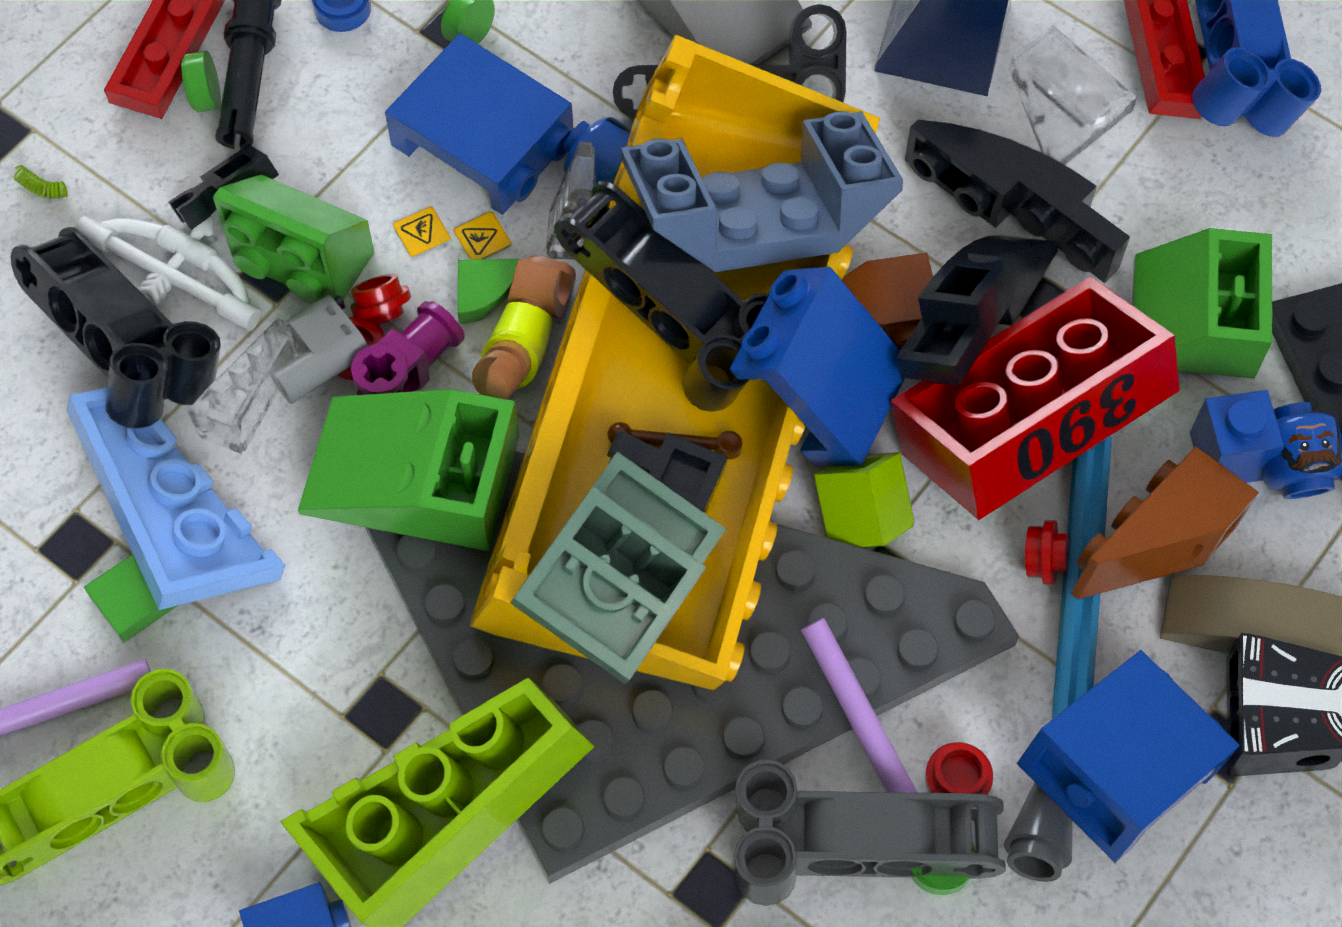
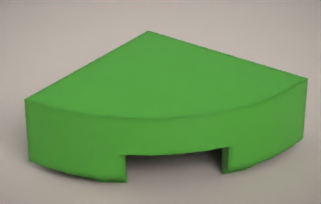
M519 258L458 260L457 314L459 324L485 318L489 315L490 310L507 298Z

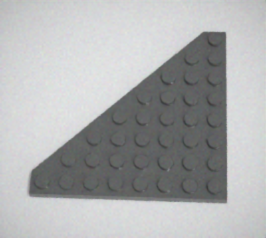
M515 451L489 551L365 527L461 715L468 713L526 678H530L558 704L595 746L516 820L549 884L734 790L738 776L751 763L768 759L785 764L852 730L853 728L801 632V629L809 624L825 618L876 716L1016 646L1019 638L1018 633L985 582L777 524V533L771 551L764 561H758L753 581L761 583V591L748 621L742 619L737 642L744 644V654L734 679L731 682L725 681L715 690H710L636 671L632 678L624 684L590 659L495 636L470 627L472 613L525 453Z

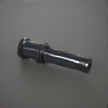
M233 0L232 20H229L224 28V39L230 48L219 124L215 133L217 142L225 147L235 149L236 134L241 135L240 149L248 144L253 145V131L264 58L275 47L277 33L272 27L274 10L278 9L282 0Z

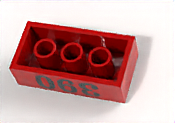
M1090 276L990 338L960 386L921 381L890 400L901 453L977 520H981L1179 392L1175 335Z

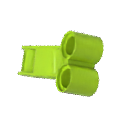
M157 669L148 672L137 681L132 690L131 705L134 712L133 715L0 789V841L5 849L4 852L0 845V886L25 876L176 788L185 797L196 802L212 801L221 797L229 790L235 776L233 759L219 735L211 727L204 725L205 713L202 704L190 683L181 673L172 669ZM182 699L179 710L172 716L154 718L157 708L164 701ZM201 752L213 753V759L205 770L196 774L184 773L188 760L194 755ZM15 860L17 862L16 865L11 866L9 862Z

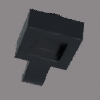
M617 432L607 454L611 461L614 455L619 452L704 513H706L728 460V456L667 433L659 449L633 435Z

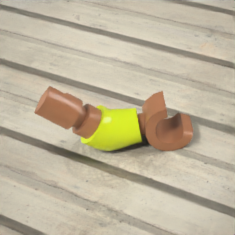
M539 255L530 256L526 260L518 259L507 305L489 340L484 345L481 359L475 365L472 372L473 385L480 395L508 400L515 390L527 386L536 377L546 356L553 323L552 317L558 319L563 317L572 296L576 272L571 265Z

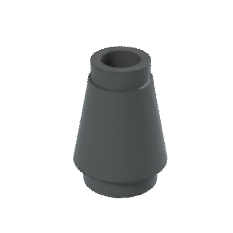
M1035 782L1004 841V848L1008 853L1007 864L1011 870L1027 879L1048 882L1057 880L1061 876L1062 869L1068 867L1072 862L1073 821Z

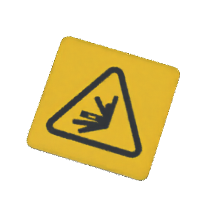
M432 206L393 223V227L411 257H415L451 240L449 233Z
M488 212L453 229L454 234L470 260L483 259L512 244L493 212Z

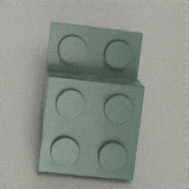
M617 452L510 604L626 684L706 569L703 563L726 528Z

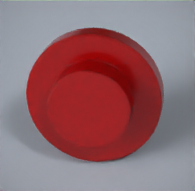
M397 274L377 276L351 289L354 303L351 304L350 309L354 318H369L374 324L385 323L404 313L402 305L411 299V293L408 286L400 284Z
M1045 520L1043 526H1029L1026 534V575L1029 578H1042L1044 585H1054L1057 572L1068 571L1070 536L1069 533H1058L1056 520Z
M962 742L948 743L938 748L931 755L925 770V782L930 793L988 795L993 784V768L987 756L977 747Z

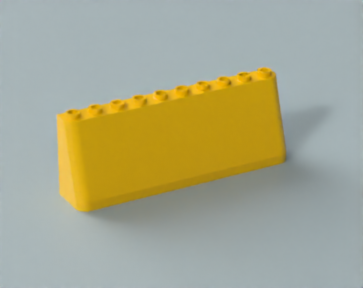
M675 34L643 94L630 130L627 147L642 145L653 139H683L700 176L705 177L714 172L734 173L765 168L773 163L792 164L801 162L803 120L826 117L834 112L855 113L862 111L876 134L880 117ZM621 162L613 184L624 191L644 210L623 162ZM610 201L609 208L612 209L616 202ZM846 244L838 253L728 271L714 272L709 267L707 268L745 302V300L753 295L769 294L772 284L785 270L831 267L842 280L851 262L853 247ZM585 270L479 591L470 627L495 636L587 658L510 604V602L607 467L611 459L607 456L612 445L607 436L610 426L615 422H624L631 429L717 438L725 431H733L742 438L741 453L738 457L727 460L726 469L705 513L725 527L726 530L704 561L703 565L706 566V569L636 670L710 690H715L725 681L731 682L738 672L744 654V644L737 642L742 619L746 621L750 619L760 596L761 583L753 581L758 561H764L767 558L777 533V524L770 522L775 501L779 503L784 498L793 474V466L786 464L790 445L795 446L798 443L806 425L773 388L762 379H749L733 403L724 410L709 412L691 404L685 396L682 386L683 374L689 364L595 277ZM749 324L748 329L750 330L753 325ZM707 365V370L712 377L719 381L730 382L724 370L717 366ZM649 444V445H652V446L657 447V448H659V449H660L661 446H662V445H656V444Z

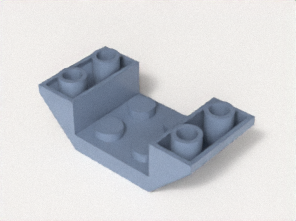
M862 111L855 113L834 112L826 117L803 120L801 162L773 163L765 168L734 173L714 172L701 177L683 139H653L642 145L621 148L622 162L653 230L714 272L838 253L903 190V178Z

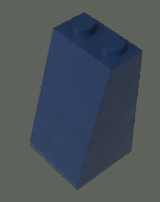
M893 0L875 64V72L988 96L1012 0Z

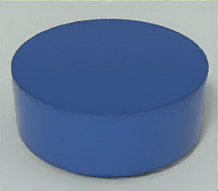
M312 0L318 22L323 27L336 32L351 31L360 27L366 22L371 13L370 0Z

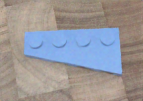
M107 388L69 395L67 413L158 610L281 580L285 564L272 549L265 552L251 536L252 525L237 508L228 509L211 489L213 484L211 477L199 463L195 465L190 464L175 447L177 438L161 419L148 427L128 428L117 424L107 414Z

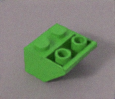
M262 174L220 187L213 196L235 265L253 278L264 279L266 276L287 285L295 295L308 302H316L328 294L332 298L340 295L344 301L374 253L368 220Z
M1208 228L1135 254L1133 260L1132 305L1175 335L1178 371L1255 379L1272 344V234Z

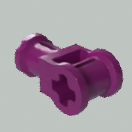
M424 301L417 308L418 317L401 334L392 328L377 344L367 346L357 353L351 366L352 378L355 386L358 388L357 395L420 391L430 381L428 368L448 347H458L464 341L465 334L462 327L452 314L441 305L433 301Z

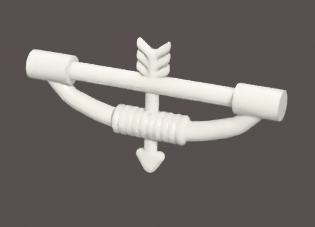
M83 216L76 223L75 228L100 251L104 253L112 251L152 273L147 275L146 280L137 289L143 295L150 294L155 306H158L161 299L165 298L166 293L171 290L172 284L217 309L218 315L247 331L253 330L258 324L261 310L249 304L247 289L242 279L218 256L216 249L200 241L204 235L211 236L213 234L214 221L212 217H209L195 227L190 235L177 230V228L169 224L161 226L152 222L131 218H118L98 222L88 216ZM118 233L138 235L156 240V244L159 247L172 252L174 255L165 264L119 239ZM186 260L204 271L211 270L225 283L232 294L222 295L177 269Z

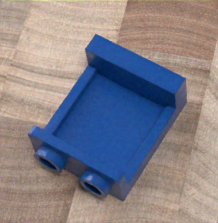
M461 33L385 111L391 146L408 157L419 146L485 188L490 193L492 209L501 215L515 201L522 202L531 194L537 184L539 175L553 160L557 162L564 158L567 152L563 149V144L574 129L571 102Z
M831 267L783 271L772 284L765 304L752 328L745 334L742 346L730 367L731 372L738 379H762L766 381L810 431L800 452L813 466H862L891 408L890 400L897 396L905 379L900 377L896 360L900 350Z
M1139 650L1043 726L1016 764L1116 863L1168 811L1201 783L1206 784L1239 748L1240 744L1183 691L1168 673L1156 665L1142 650Z

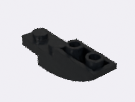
M919 119L910 126L904 160L910 164L913 171L921 179L936 183L952 195L965 212L975 217L980 216L994 228H997L1012 214L1030 234L1038 237L1042 236L1046 240L1057 241L1058 249L1065 254L1068 261L1074 267L1084 272H1090L1103 283H1106L1120 268L1130 236L1091 208L1097 185L1066 165L1035 149L980 129Z
M991 235L974 240L953 255L932 277L918 297L922 319L896 357L900 377L960 386L998 324L1009 326L1014 324L1057 254V241Z

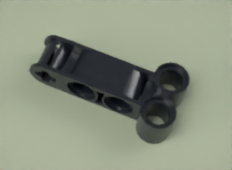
M600 181L592 188V198L571 218L561 217L554 224L556 238L573 259L689 364L683 374L682 386L685 396L691 404L709 412L724 410L733 403L749 381V379H738L731 372L730 367L742 346L745 334L749 331L748 325L754 324L769 294H756L744 302L703 263L653 230L645 210L624 191L612 183ZM610 201H615L616 205L610 209ZM582 238L584 240L583 245L578 246L577 242ZM707 365L717 366L724 370L730 382L719 381L712 377L707 370Z
M66 227L59 232L57 238L36 246L29 247L20 244L12 249L10 256L11 267L19 286L108 378L106 412L110 419L128 428H144L159 421L163 414L164 401L166 399L181 405H195L203 403L211 397L215 388L221 347L220 337L215 330L208 325L194 321L172 324L74 227Z

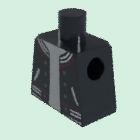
M1241 633L1226 657L1227 733L1240 744L1239 748L1227 761V775L1248 776L1318 771L1337 767L1342 761V656L1254 634Z

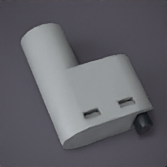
M328 294L285 321L290 334L303 352L272 371L271 377L281 394L290 404H293L352 366V361L357 353L368 346L362 334L344 313L343 309L346 306L340 295L332 298Z

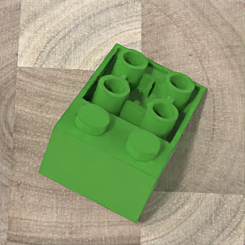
M454 389L332 397L298 507L299 515L489 551L519 440L515 401Z

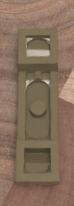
M1172 575L1169 581L1160 639L1225 653L1229 645L1234 644L1241 633H1248L1342 656V597L1309 588L1265 580L1215 575Z

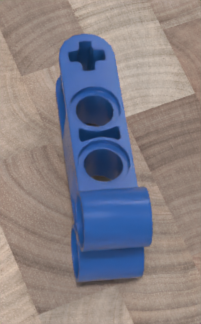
M1195 0L1210 69L1192 92V101L1195 109L1207 121L1218 126H1230L1243 115L1254 129L1264 135L1279 137L1285 134L1318 99L1321 94V84L1311 68L1303 62L1291 59L1278 0Z

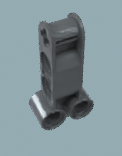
M768 759L755 761L746 766L737 778L735 787L737 814L739 822L747 832L743 834L735 847V876L737 887L742 895L754 904L763 906L774 905L788 898L795 887L797 875L915 878L911 869L922 868V875L970 877L969 879L996 877L1006 871L1005 861L998 858L997 815L1004 811L1003 800L998 797L964 793L797 791L795 777L789 768L780 762ZM767 788L776 790L785 799L781 806L770 811L758 810L748 801L753 793ZM971 820H973V821L975 822V849H976V853H974V852L972 851V824H971ZM769 854L780 859L785 867L775 877L763 879L751 874L747 869V865L756 856Z

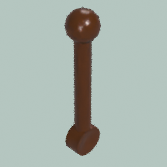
M615 422L610 426L607 433L611 444L617 432H624L639 438L647 444L662 445L667 435L665 432L631 429L624 422ZM725 431L718 438L670 433L707 449L716 450L717 453L728 456V459L738 457L742 450V438L733 431Z

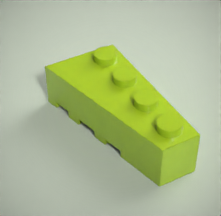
M526 678L450 722V729L422 745L415 742L393 755L395 761L362 780L355 777L331 791L333 797L307 812L300 809L281 820L280 823L361 924L368 927H403L595 746L548 694L530 678Z

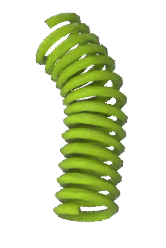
M23 165L15 167L18 170L14 174V181L20 183L21 186L33 192V194H37L38 197H48V199L51 197L53 199L55 197L57 199L59 197H68L67 188L63 181H45Z

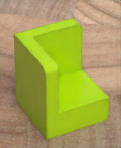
M900 452L867 454L862 466H828L814 474L827 538L857 547L885 546L914 526V516Z

